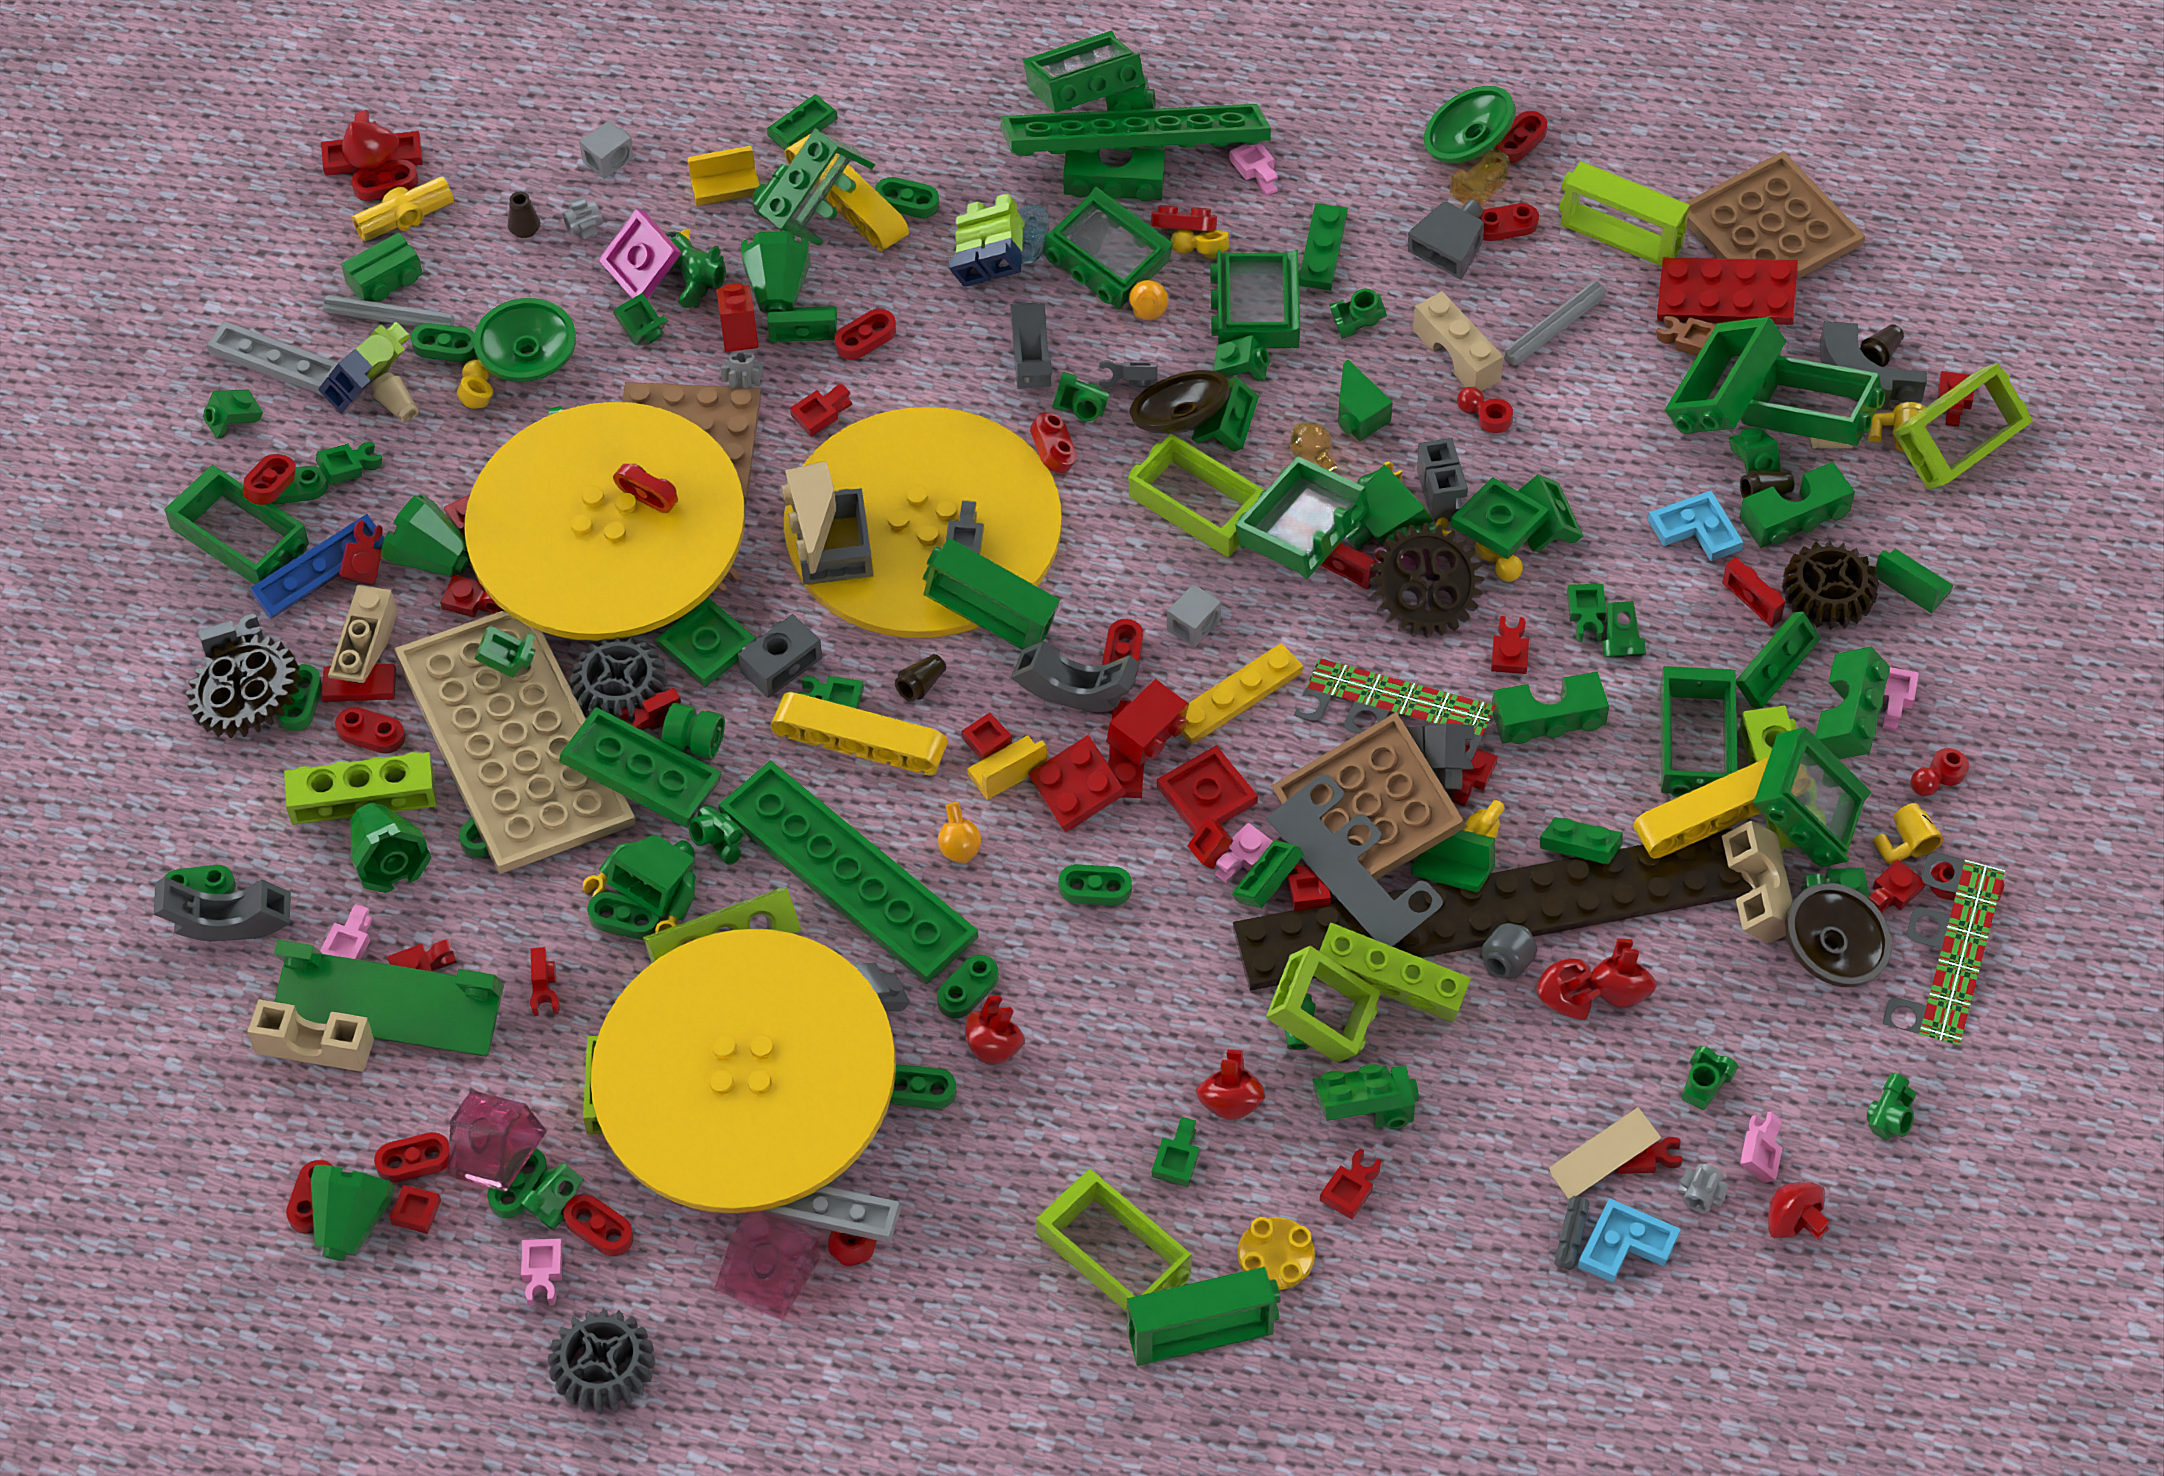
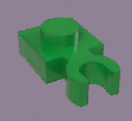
M373 442L363 443L356 450H352L349 444L317 451L316 463L329 485L362 477V469L376 470L382 464V456H368L374 453L375 444Z
M1568 585L1570 622L1578 621L1575 634L1577 641L1583 642V635L1586 630L1594 631L1596 641H1601L1604 630L1601 621H1605L1606 618L1604 585Z
M829 675L826 684L820 683L815 677L804 676L802 677V687L813 691L810 693L798 692V694L859 709L864 684L863 681Z

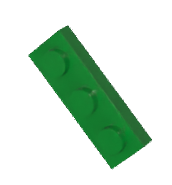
M1315 203L1299 274V286L1331 291L1348 208Z
M1793 612L1736 679V685L1754 709L1763 708L1820 641V636L1804 612Z

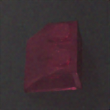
M471 1090L450 1119V1155L447 1173L459 1180L506 1192L547 1131L526 1103Z
M748 1211L730 1239L715 1290L784 1321L821 1259L818 1238L762 1212Z

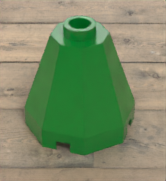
M777 231L759 232L753 235V242L749 244L748 239L742 241L741 256L743 267L759 310L766 313V315L768 312L794 310L810 267L808 240L801 237L800 243L795 241L793 233Z
M423 494L415 495L408 501L393 522L397 526L394 534L388 531L383 541L381 557L391 563L453 576L457 572L463 573L471 562L465 537L438 505Z
M369 803L357 809L350 820L351 859L357 876L365 889L387 893L395 889L392 883L407 877L409 883L419 879L432 859L421 830L384 805Z
M315 1165L311 1177L315 1246L323 1249V1257L345 1261L346 1255L356 1256L390 1204L395 1186L388 1180L354 1170L352 1173L342 1172L343 1168Z

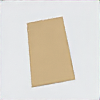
M1637 1107L1550 1166L1549 1169L1553 1179L1567 1198L1570 1199L1572 1196H1578L1660 1140L1661 1136L1640 1108Z

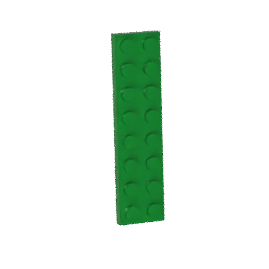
M1258 104L1001 116L1000 124L1001 131L1011 153H1016L1020 156H1030L1035 152L1046 151L1051 154H1064L1067 150L1095 153L1100 149L1113 148L1117 151H1129L1132 147H1146L1158 150L1169 145L1193 148L1197 144H1210L1221 147L1228 145L1230 142L1256 145L1261 141H1271V127Z
M771 760L719 804L720 813H727L731 820L747 836L925 984H928L979 938L978 929Z

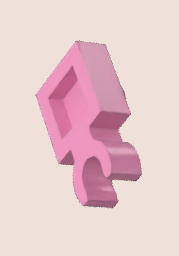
M561 1239L522 1240L521 1277L523 1282H530L525 1289V1296L529 1307L534 1306V1297L539 1292L547 1293L549 1306H554L556 1303L555 1288L550 1281H562L563 1244Z

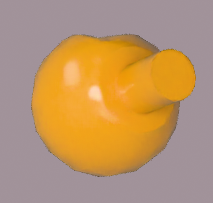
M1152 280L1141 281L1129 293V301L1133 307V313L1141 320H1156L1168 308V293L1158 282Z
M959 802L948 803L945 805L948 822L939 831L938 846L941 853L947 859L959 864H967L980 850L982 843L981 833L973 822L962 817Z

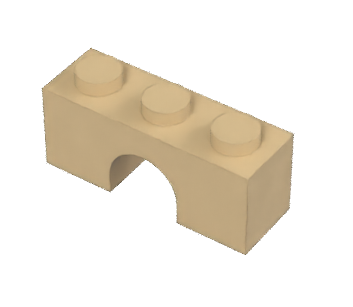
M1443 291L1415 306L1413 331L1432 351L1442 346L1447 349L1454 364L1453 374L1465 387H1476L1483 391L1501 381L1504 356Z
M1751 820L1722 835L1729 868L1741 872L1743 879L1753 888L1750 892L1736 899L1742 930L1766 943H1772L1786 936L1785 920L1787 911L1793 901L1777 834Z
M258 999L247 1031L255 1054L360 1072L365 1070L374 1042L367 1017L331 1012L327 1024H319L301 1017L297 1013L295 1005Z

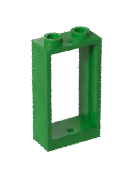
M1770 317L1716 324L1665 408V412L1681 433L1734 429L1786 343V339ZM1733 356H1740L1715 398L1706 400Z
M1778 355L1743 413L1741 421L1748 426L1858 446L1864 433L1869 432L1876 410L1880 409L1884 404L1885 390L1881 387L1879 373ZM1778 385L1859 399L1850 418L1768 403Z
M213 464L164 509L172 530L254 585L284 567L293 559L303 555L309 545L304 524L272 503L256 505L247 500L243 495V484ZM222 496L284 536L257 564L194 523Z
M949 537L942 548L938 546L934 548L926 563L929 566L922 580L926 581L923 595L1021 650L1040 643L1045 639L1051 629L1060 599Z
M1663 666L1660 682L1661 793H1671L1675 797H1680L1738 771L1736 670ZM1671 697L1723 700L1724 773L1672 770Z
M1260 1267L1127 1298V1333L1136 1365H1145L1273 1335L1274 1321L1279 1320L1277 1303L1281 1302L1276 1280H1269L1266 1268Z

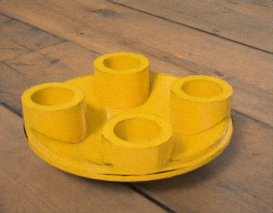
M1259 1217L1253 1220L1251 1226L1243 1233L1238 1244L1237 1256L1242 1272L1265 1267L1269 1280L1275 1279L1279 1290H1285L1298 1285L1309 1275L1314 1265L1315 1248L1311 1239V1233L1306 1227L1282 1217Z

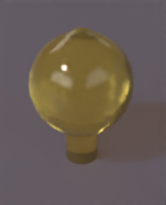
M1317 422L1297 423L1290 436V449L1293 455L1312 463L1317 462L1319 466L1329 471L1335 470L1337 465L1328 455L1331 449V437L1328 430Z

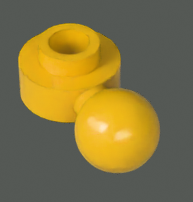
M1177 229L1172 234L1170 240L1173 243V250L1177 253L1187 254L1197 248V252L1204 254L1206 258H1217V250H1221V253H1224V251L1230 248L1229 234L1222 230L1206 231L1195 235L1192 230Z
M472 360L463 367V378L456 393L462 404L471 409L484 408L490 402L493 388L487 382L489 372L478 360Z
M1475 543V550L1480 558L1489 562H1496L1495 572L1501 580L1513 582L1521 576L1523 564L1516 555L1506 559L1482 544Z

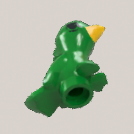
M683 229L680 232L665 233L667 237L682 252L669 270L672 271L673 268H680L681 275L686 283V289L679 297L678 303L682 308H698L700 306V298L706 295L708 287L719 289L724 282L726 266L723 260L724 257L720 255L721 249L715 245L708 253L695 250L690 242V229Z

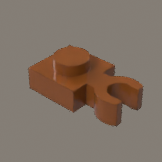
M1665 316L1664 326L1668 330L1657 328L1656 335L1660 342L1665 344L1675 342L1676 350L1698 356L1716 324L1689 318L1686 324H1683L1676 317Z

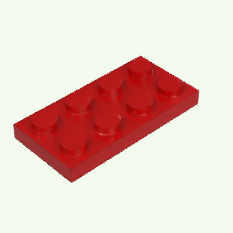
M1663 257L1657 319L1658 321H1664L1665 316H1673L1679 322H1687L1689 318L1708 323H1724L1770 317L1775 325H1794L1798 260Z

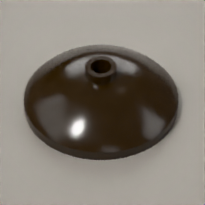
M1195 370L1179 373L1162 379L1141 392L1130 407V415L1137 427L1151 433L1177 434L1188 432L1206 423L1223 407L1230 394V387L1226 377L1216 371Z
M1817 884L1801 892L1791 903L1787 911L1785 932L1790 949L1798 962L1810 974L1821 981L1839 987H1858L1873 981L1887 966L1892 952V938L1888 924L1874 903L1860 892L1840 884Z

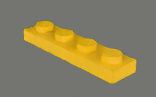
M1282 643L1278 644L1189 702L1186 715L1188 723L1181 735L1191 745L1195 744L1302 674L1304 666Z

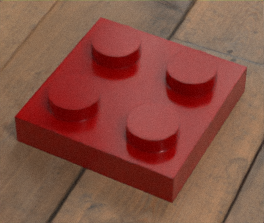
M1089 734L1028 773L1065 832L1073 829L1127 794Z
M1217 745L1157 779V788L1194 834L1197 833L1207 817L1219 822L1221 825L1258 803V795Z

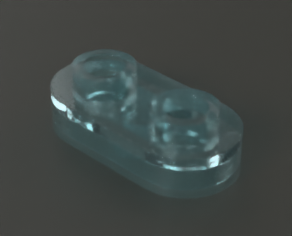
M1027 205L1018 211L1025 221L1022 249H1029L1022 250L1021 264L1035 262L1040 258L1043 251L1045 234L1049 230V214L1046 209L1039 205Z

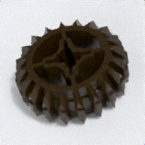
M1829 540L1825 547H1822L1815 541L1811 549L1803 546L1799 554H1793L1789 564L1785 567L1782 582L1785 603L1792 604V614L1793 612H1804L1808 619H1815L1816 628L1822 622H1828L1830 630L1835 627L1836 622H1839L1844 629L1849 625L1850 621L1858 624L1862 619V615L1867 616L1873 604L1876 603L1878 595L1876 592L1879 582L1878 578L1875 577V566H1869L1868 556L1858 557V548L1851 551L1846 550L1844 542L1839 547H1835Z

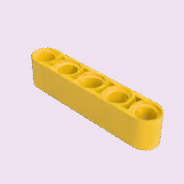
M811 134L785 149L784 153L789 165ZM837 153L833 157L825 171L822 173L814 187L818 185V183L821 181L829 167L832 165V163L838 156ZM848 164L843 173L855 181L856 189L852 193H848L834 184L824 199L833 207L836 206L837 212L853 227L856 225L858 227L856 230L872 246L877 245L878 248L876 249L882 252L909 235L908 225L902 215Z
M793 692L783 694L770 725L771 730L780 737L788 735V739L814 746L822 744V748L848 755L856 753V757L882 764L891 762L890 766L916 773L925 771L924 775L928 776L936 774L948 744L947 737L935 729Z
M1769 757L1646 811L1636 818L1632 827L1650 857H1664L1762 813L1753 802ZM1801 765L1791 790L1795 797L1805 792L1811 783Z

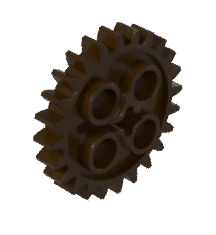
M1427 523L1421 526L1419 533L1413 525H1410L1406 529L1407 537L1400 530L1396 531L1394 534L1395 542L1387 539L1383 543L1386 551L1378 550L1374 555L1381 563H1373L1370 566V570L1378 574V576L1368 581L1370 585L1378 586V590L1371 595V599H1382L1383 603L1377 608V611L1380 612L1388 609L1390 614L1386 622H1392L1394 619L1399 620L1397 631H1402L1408 625L1411 626L1410 632L1412 637L1416 636L1420 629H1423L1425 637L1430 638L1434 628L1440 636H1444L1447 631L1446 625L1453 631L1459 628L1457 619L1464 623L1467 622L1470 616L1466 610L1475 611L1478 608V604L1472 598H1480L1483 595V591L1475 588V585L1481 584L1484 581V577L1475 575L1474 572L1482 564L1471 563L1470 558L1474 556L1476 551L1470 550L1465 552L1463 550L1467 542L1466 539H1462L1458 543L1453 541L1455 536L1454 530L1443 536L1442 525H1438L1433 533H1430ZM1423 550L1428 552L1427 565H1425L1424 555L1422 554ZM1402 556H1408L1414 560L1416 564L1415 571H1408L1402 566ZM1436 556H1443L1450 562L1449 571L1438 568L1435 561ZM1425 572L1427 580L1433 581V584L1428 588L1425 581H1420ZM1442 590L1449 593L1452 604L1449 606L1441 604L1437 598V592ZM1403 591L1413 592L1417 597V605L1411 606L1406 604L1402 597ZM1426 591L1430 611L1425 610Z
M254 635L250 642H247L245 637L241 636L238 645L235 646L229 640L226 644V650L222 651L217 647L214 648L216 656L213 659L204 657L203 661L206 666L194 669L198 678L188 680L192 689L186 692L190 700L187 706L197 723L202 725L206 732L213 730L217 737H220L225 732L229 738H233L237 730H239L242 736L246 737L249 728L253 727L259 733L261 732V723L266 722L272 726L274 724L272 716L274 714L284 716L285 713L281 707L283 705H293L294 702L290 694L299 693L295 683L301 681V676L297 672L300 667L290 649L285 648L280 640L274 643L270 636L261 641L258 635Z

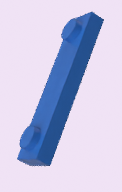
M368 514L251 587V594L270 619L339 576L346 544L348 542L357 544L353 532L356 523L360 520L364 521L363 533L369 537L374 534L376 525ZM383 535L374 543V549H382Z

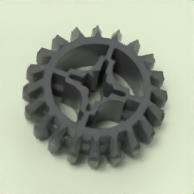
M632 636L626 642H622L619 637H616L615 642L610 643L603 639L599 647L590 643L589 653L580 652L579 662L573 663V674L570 678L571 688L573 689L572 694L575 696L582 712H588L589 715L597 707L621 719V716L618 717V715H621L622 708L627 707L629 719L633 723L635 719L632 713L635 712V708L642 709L643 701L654 697L656 693L665 692L667 675L662 659H659L655 649H649L645 641L636 645V640ZM602 671L603 674L597 678V682L591 685L596 675ZM646 675L641 686L635 689V686L640 682V678Z
M604 1308L600 1312V1317H593V1314L588 1310L585 1313L586 1320L582 1322L572 1317V1329L560 1327L559 1335L561 1339L552 1340L551 1348L554 1353L548 1356L549 1366L552 1367L549 1370L551 1381L556 1382V1392L559 1395L565 1394L566 1402L570 1406L579 1401V1407L583 1412L591 1406V1403L594 1404L595 1411L598 1414H601L603 1411V1404L609 1403L610 1408L616 1412L618 1409L617 1401L621 1399L631 1406L633 1402L631 1392L643 1395L645 1389L642 1382H651L652 1372L650 1369L655 1366V1358L652 1355L654 1347L652 1341L647 1340L648 1334L644 1327L637 1328V1320L633 1316L624 1321L623 1313L620 1310L612 1318L609 1317L608 1311ZM598 1338H611V1339H609V1340H601V1339H598ZM584 1346L585 1354L577 1360L578 1364L570 1369L573 1356L580 1347ZM633 1352L629 1367L622 1375H619L618 1366L626 1360L625 1356ZM594 1353L598 1358H604L605 1361L608 1358L609 1368L604 1362L599 1363L598 1360L596 1361ZM594 1381H603V1382H605V1383H591V1382H594Z

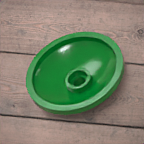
M1497 86L1475 87L1454 96L1442 105L1430 119L1424 133L1426 149L1434 159L1444 163H1464L1485 155L1495 148L1508 134L1516 114L1514 100L1506 90Z
M537 298L514 299L496 306L480 320L474 334V349L480 364L494 376L514 382L535 381L552 375L568 362L576 345L575 327L570 316L558 305Z

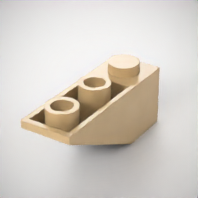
M827 462L785 470L787 484L781 485L785 506L792 505L793 512L788 513L792 533H799L801 540L796 541L800 562L807 560L810 574L816 573L836 512L834 487Z
M357 585L328 674L329 678L359 683L365 682L388 644L398 615L391 590Z

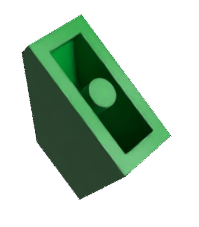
M1348 359L1343 363L1338 424L1346 434H1352L1358 441H1362L1391 422L1393 401Z

